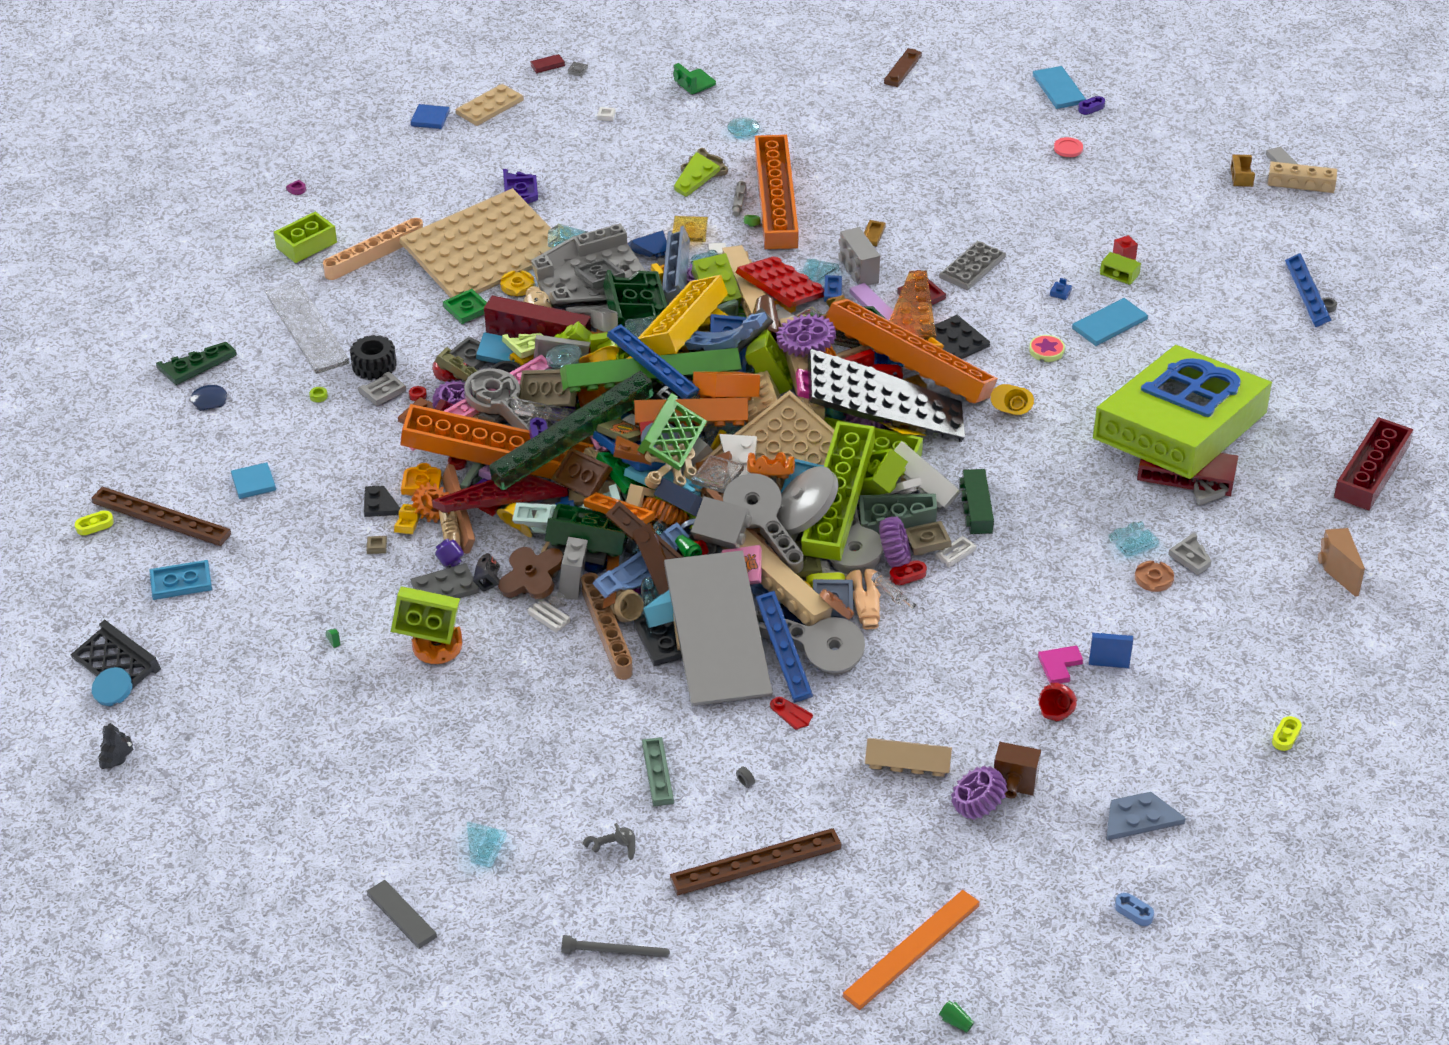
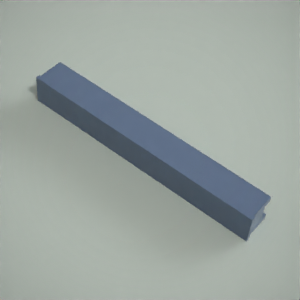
M684 225L676 233H672L671 230L668 231L662 285L668 305L684 289L687 283L690 238Z

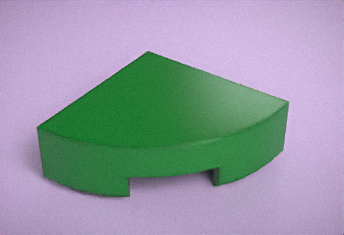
M337 629L326 630V637L332 647H339L341 643Z

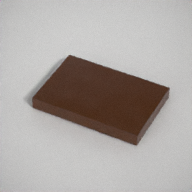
M571 447L551 480L587 498L600 491L613 468Z

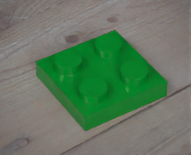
M473 289L442 301L443 307L461 324L484 315V307L487 303Z

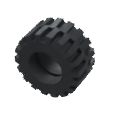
M381 335L364 336V338L357 339L352 344L353 346L350 347L352 370L355 375L361 376L363 379L368 378V380H372V378H375L377 380L379 377H383V374L386 372L392 374V371L396 369L395 346L387 337Z

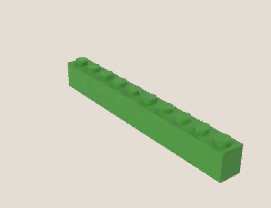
M738 348L659 355L684 377L691 378V380H693V372H738L741 370ZM634 358L569 364L560 368L563 391L569 390L570 393L579 392L587 388V391L598 390V387L612 389L616 385L631 387L634 383H639L640 386L649 385L653 381H657V384L663 383Z

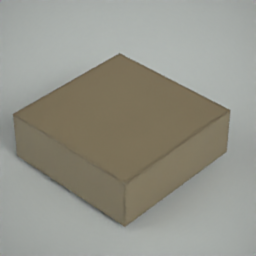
M367 536V554L386 553L387 536Z

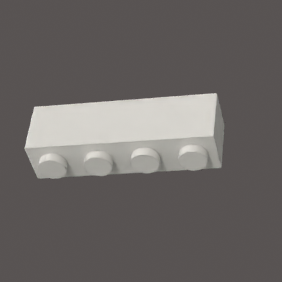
M901 441L894 451L908 461L903 477L906 480L920 477L922 485L917 489L922 494H936L937 507L941 508L943 506L947 509L961 491L904 442Z

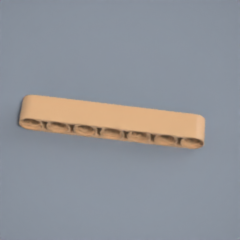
M411 218L326 258L323 261L325 278L335 280L402 248L400 237L423 228L422 219Z

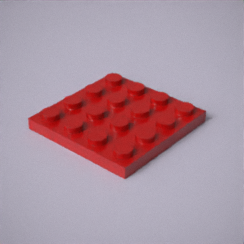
M775 256L739 266L735 272L789 308L824 297V288H822L821 284L811 281L807 275L795 271L793 266L784 264L780 258Z

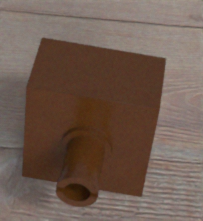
M999 741L994 759V769L1002 774L1007 783V792L1004 793L1007 798L1013 799L1017 796V793L1034 796L1039 774L1041 749Z

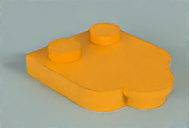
M420 463L416 467L407 468L403 474L401 495L413 496V493L420 485L425 486L427 483H430L431 487L437 484V488L440 489L442 480L441 470L437 467H431L429 463Z

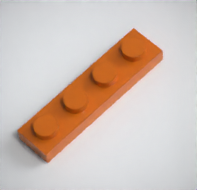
M596 492L583 501L584 507L607 514L620 500ZM620 501L646 525L655 519V512Z

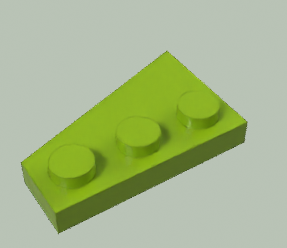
M695 152L674 184V190L685 197L689 196L720 171V166L700 153Z

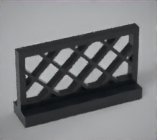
M105 619L99 623L101 629L70 654L75 661L96 677L100 672L108 668L130 669L129 675L131 677L132 689L151 672L156 674L161 670L155 656ZM101 637L105 639V644L95 645V642ZM118 648L117 654L108 655V649ZM104 649V655L94 656V651ZM90 651V657H79L83 652ZM121 658H131L130 663L121 664ZM117 659L116 665L107 666V660ZM103 661L102 667L93 668V662ZM134 668H144L142 672L133 674Z

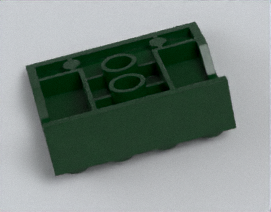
M611 270L606 271L603 287L608 308L617 312L618 326L621 324L624 327L653 321L667 307L660 276L657 271H637L629 278L615 277Z
M558 503L552 518H548L545 541L550 542L551 545H566L568 537L588 540L587 549L589 552L599 553L600 551L607 553L609 556L617 557L622 555L627 543V535L606 517V514L593 511L592 509Z

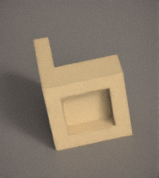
M630 484L626 503L641 507L644 496L655 498L656 495L654 493L656 490Z

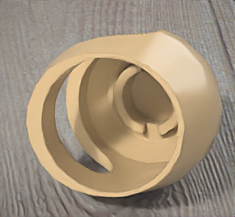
M628 589L616 592V601L610 607L616 620L631 622L641 616L644 603L639 594Z

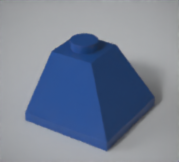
M662 230L633 239L628 242V245L635 253L659 258L665 256L667 240Z

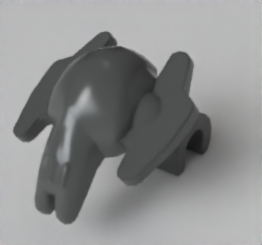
M617 823L614 824L616 828L615 834L612 833L598 838L588 836L583 841L585 847L594 842L592 847L594 852H598L604 843L616 841L618 844L627 847L628 859L632 860L634 858L635 834L627 827L620 828Z

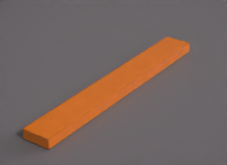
M961 890L845 990L843 998L858 1010H861L979 907L980 901L966 891Z

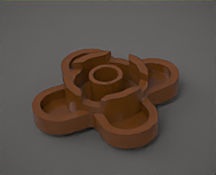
M529 547L516 549L509 558L513 570L504 575L499 581L498 588L500 592L508 598L515 597L521 593L525 595L529 593L534 599L546 598L554 590L555 585L552 577H554V573L561 569L563 553L557 548L547 549L539 555H536Z

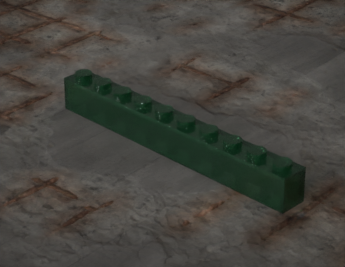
M640 370L489 465L492 481L502 491L592 435L594 431H597L599 424L615 420L635 407L634 400H647L652 397V380Z

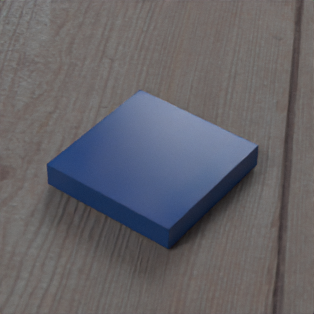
M418 104L411 119V126L442 129L450 108Z
M1092 632L1089 665L1129 668L1133 636Z

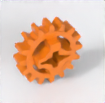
M427 483L425 486L420 485L413 493L411 498L413 504L411 506L417 508L415 514L420 513L421 519L426 517L427 522L433 519L437 523L440 519L439 510L432 507V500L448 495L449 492L444 493V487L438 489L437 484H434L433 487H431L430 483Z

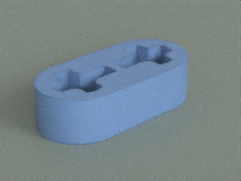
M1129 893L1117 895L1115 900L1117 912L1140 926H1148L1153 922L1154 910L1151 906Z

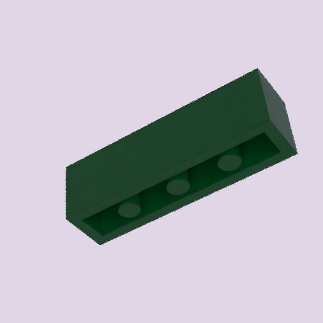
M964 469L962 477H959V489H963L961 490V501H965L963 503V514H967L965 516V527H969L970 534H993L994 516L986 470Z

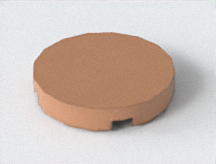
M1150 560L1142 562L1137 566L1135 581L1145 590L1160 592L1172 586L1174 572L1167 564L1163 562L1154 563V561Z
M826 589L820 592L821 598L848 620L854 616L850 607L846 608L842 600Z

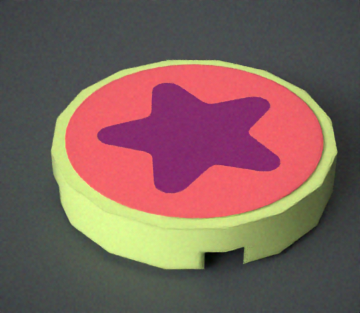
M1041 335L1033 338L1029 347L1031 356L1039 361L1043 359L1044 362H1053L1061 359L1065 350L1063 341L1051 335Z

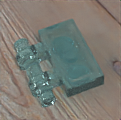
M1142 521L1132 522L1125 528H1117L1108 535L1111 541L1119 540L1116 542V548L1126 558L1159 545L1158 538L1149 529L1140 530L1144 528Z

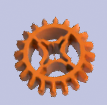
M651 497L643 499L641 508L655 512V519L651 521L655 527L666 530L676 522L681 526L689 520V516L683 510L666 501Z

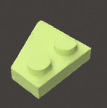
M508 334L502 335V342L522 359L534 354L536 335L542 334H519V338H509Z

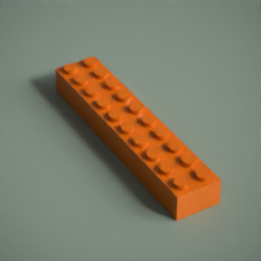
M787 134L756 135L755 160L764 249L798 248L799 231Z
M849 299L831 303L825 319L833 322L835 330L844 332L846 337L859 340L861 345L874 348L876 353L889 356L891 361L904 364L906 369L919 372L921 377L934 380L936 385L949 388L951 393L964 396L966 401L970 403H978L990 398L998 378Z
M410 404L402 428L400 445L549 479L553 477L571 447L583 453L586 448L594 446L593 444L549 435L548 447L540 450L533 447L529 430Z

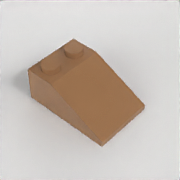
M1348 528L1325 530L1324 538H1321V552L1318 553V561L1323 565L1324 570L1351 594L1359 596L1365 567Z

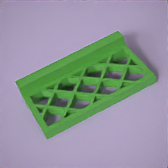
M671 393L637 451L642 454L648 451L679 471L707 421L676 402L678 397ZM675 409L680 411L683 416H677ZM691 420L699 423L700 426L693 427ZM679 421H685L688 427H682ZM668 422H674L677 428H670ZM679 432L681 438L675 439L673 433ZM684 432H690L693 438H687ZM661 433H667L670 439H663ZM684 443L686 449L680 450L678 444ZM666 444H672L674 450H668ZM661 445L663 451H659L653 446ZM671 455H677L680 462L678 463L672 459Z

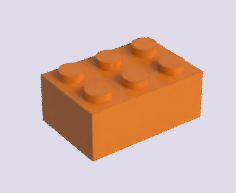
M693 372V384L700 389L697 395H700V398L703 399L726 397L748 398V400H751L752 397H759L760 375L743 372Z

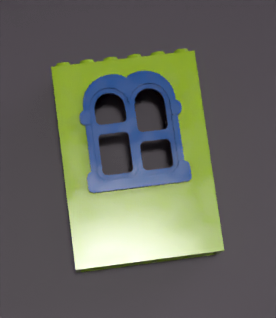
M1175 344L1096 407L1092 438L1191 479L1267 413L1272 382ZM1170 379L1189 385L1179 395H1173L1159 389ZM1191 393H1195L1211 401L1205 406H1200L1185 398Z

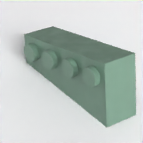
M936 494L860 495L859 523L862 527L874 530L880 535V521L888 517L897 516L902 521L905 529L936 522Z

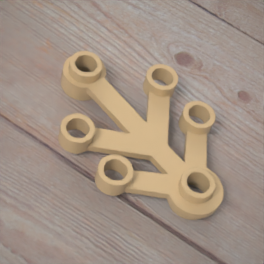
M666 444L668 450H674L673 446ZM684 444L679 445L680 450L686 449ZM656 445V449L663 451L661 445ZM691 449L684 462V476L681 474V469L678 471L666 463L658 471L649 472L644 480L645 484L649 488L656 489L661 483V478L673 469V483L683 488L686 483L685 477L693 479L697 474L696 469L692 467L691 461L695 457L694 449ZM648 451L645 454V459L648 462L665 463ZM677 455L672 457L678 463L680 462Z

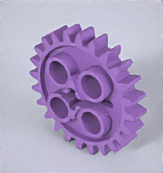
M801 314L800 318L794 316V320L787 319V323H782V327H778L779 331L776 332L779 348H783V352L788 351V355L795 353V357L799 354L805 357L810 349L825 352V347L830 348V344H834V339H836L833 322H829V319L824 320V316L818 318L817 314L813 317L810 314L807 317Z

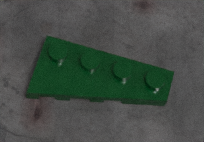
M223 342L206 347L202 352H189L186 357L178 358L176 356L170 358L171 361L166 363L162 361L156 362V367L171 382L178 385L237 356V353L229 343Z

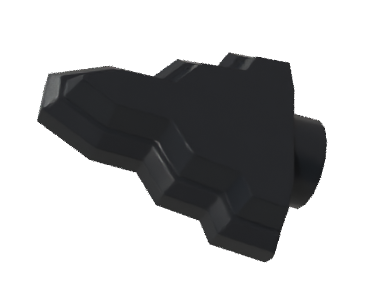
M109 723L103 726L102 731L103 741L100 745L101 753L98 756L101 769L113 768L123 764L126 761V756L134 750L131 737L126 736L125 733L119 731V728Z

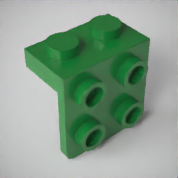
M680 63L674 64V81L691 95L716 85V80L702 69L689 71Z

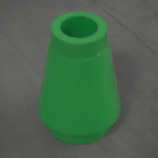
M679 535L676 538L675 543L684 557L702 555L699 544L684 535Z
M949 1000L939 1013V1016L943 1018L942 1021L966 1033L974 1025V1021L956 1002L953 1003Z

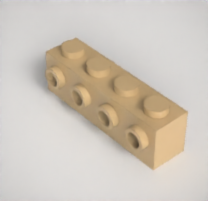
M1271 161L1267 186L1334 193L1337 169Z
M867 738L865 764H869L871 769H882V766H888L890 771L903 772V768L911 769V773L924 774V771H932L933 776L945 777V773H950L952 747Z

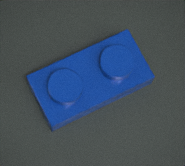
M825 275L824 302L829 298L842 295V276Z

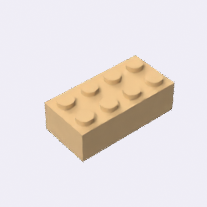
M767 370L757 373L760 375L759 397H752L751 400H748V423L780 398L778 388Z

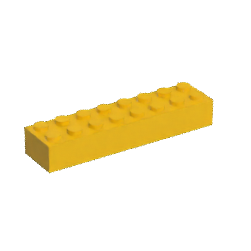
M717 275L690 281L638 339L658 355L677 354L678 350L685 345L684 343L691 338V335L698 330V327L704 323L705 319L711 315L713 310L717 309V306L728 295L722 276Z

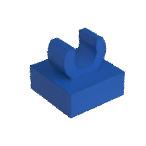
M1060 278L1059 282H1055L1050 290V296L1066 300L1072 291V286L1067 284V279Z

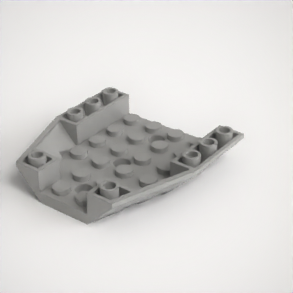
M621 223L573 236L531 260L538 286L541 291H544L549 296L552 306L597 302L607 303L604 288L599 290L591 288L575 275L574 268L606 258L625 272L626 278L631 277L637 271H645L629 247L627 232Z

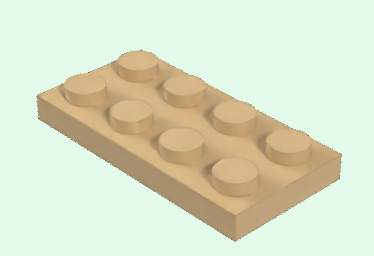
M500 84L455 109V112L458 116L478 126L524 101V96L506 85Z

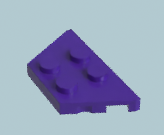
M503 169L504 191L513 188L527 204L538 200L536 175L518 171L516 174L508 173V169Z

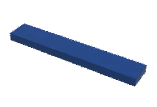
M1301 253L1286 259L1287 267L1314 326L1319 327L1332 321Z
M621 324L608 331L607 337L682 399H691L699 393L700 389Z
M775 591L756 596V602L793 702L813 697Z

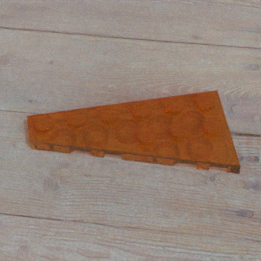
M927 270L909 271L889 321L926 341L929 338L936 339Z

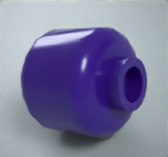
M447 538L436 546L435 556L443 567H449L450 565L454 567L462 562L460 558L463 557L464 552L455 540Z

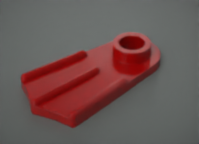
M776 697L770 702V708L795 730L809 726L813 718L812 713L783 697Z

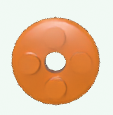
M779 452L773 460L765 455L755 460L754 453H749L747 471L769 478L770 476L789 478V475L795 472V459L790 456L787 461L786 455L783 452Z
M460 626L454 628L450 644L417 637L411 639L415 656L429 664H442L451 661L460 653L463 644ZM441 643L439 646H434L433 644Z

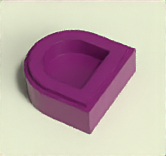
M298 179L287 185L286 191L293 195H301L306 192V185Z

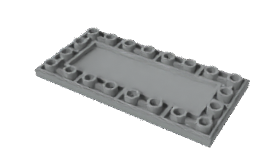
M743 550L664 560L691 706L772 696L773 692Z

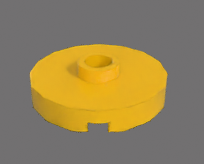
M510 271L501 277V290L510 296L526 295L527 289L535 286L534 276L526 271L517 273L516 271Z

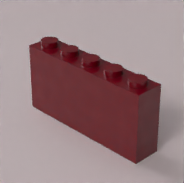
M1220 453L1191 479L1140 459L1137 480L1194 490L1196 478L1202 479L1205 483L1207 480L1209 482L1216 481L1218 484L1214 482L1213 486L1207 485L1214 491L1222 489L1219 485L1221 482L1229 488L1228 492H1225V496L1231 497L1239 456ZM1197 482L1199 490L1205 491L1200 482Z

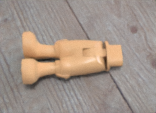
M866 569L864 571V581L867 590L864 591L862 573L860 570H854L847 574L845 580H853V600L859 622L862 624L863 629H876L879 627L878 622L880 621L879 598L881 596L876 587L882 581L881 575L876 570Z

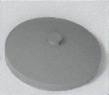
M813 467L798 475L787 485L781 493L782 503L777 519L788 534L803 532L824 516L837 494L838 479L836 475L827 467Z

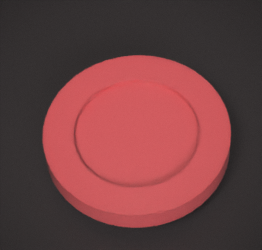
M1064 137L1055 141L1054 151L1063 157H1076L1083 152V144L1078 139Z

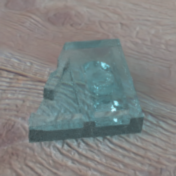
M467 822L471 863L491 868L507 837V831Z

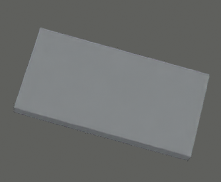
M977 241L939 274V278L968 291L1006 257V253L998 248L986 245L984 242Z

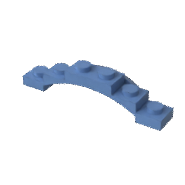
M765 312L751 314L742 323V326L730 331H696L684 343V346L688 350L704 349V351L736 348L741 340L750 337V333L753 330L763 326L762 324L767 319Z
M676 522L666 529L660 537L677 551L679 548L675 543L676 538L679 535L689 538V535ZM639 551L611 571L608 570L593 582V585L604 598H607L620 589H636L649 582L652 577L641 551Z

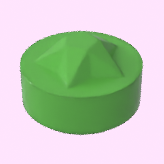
M744 216V223L750 227L760 225L761 218L759 216Z

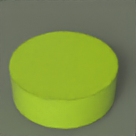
M324 387L311 389L309 392L310 400L316 403L325 401L328 398L327 390Z

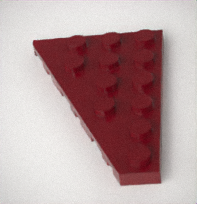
M513 471L432 500V507L443 513H449L458 510L532 502L568 496V488L527 473Z

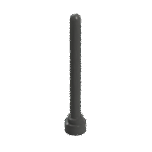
M563 935L561 953L571 954V952L576 950L658 957H668L670 955L668 948L577 941V938H572V935Z

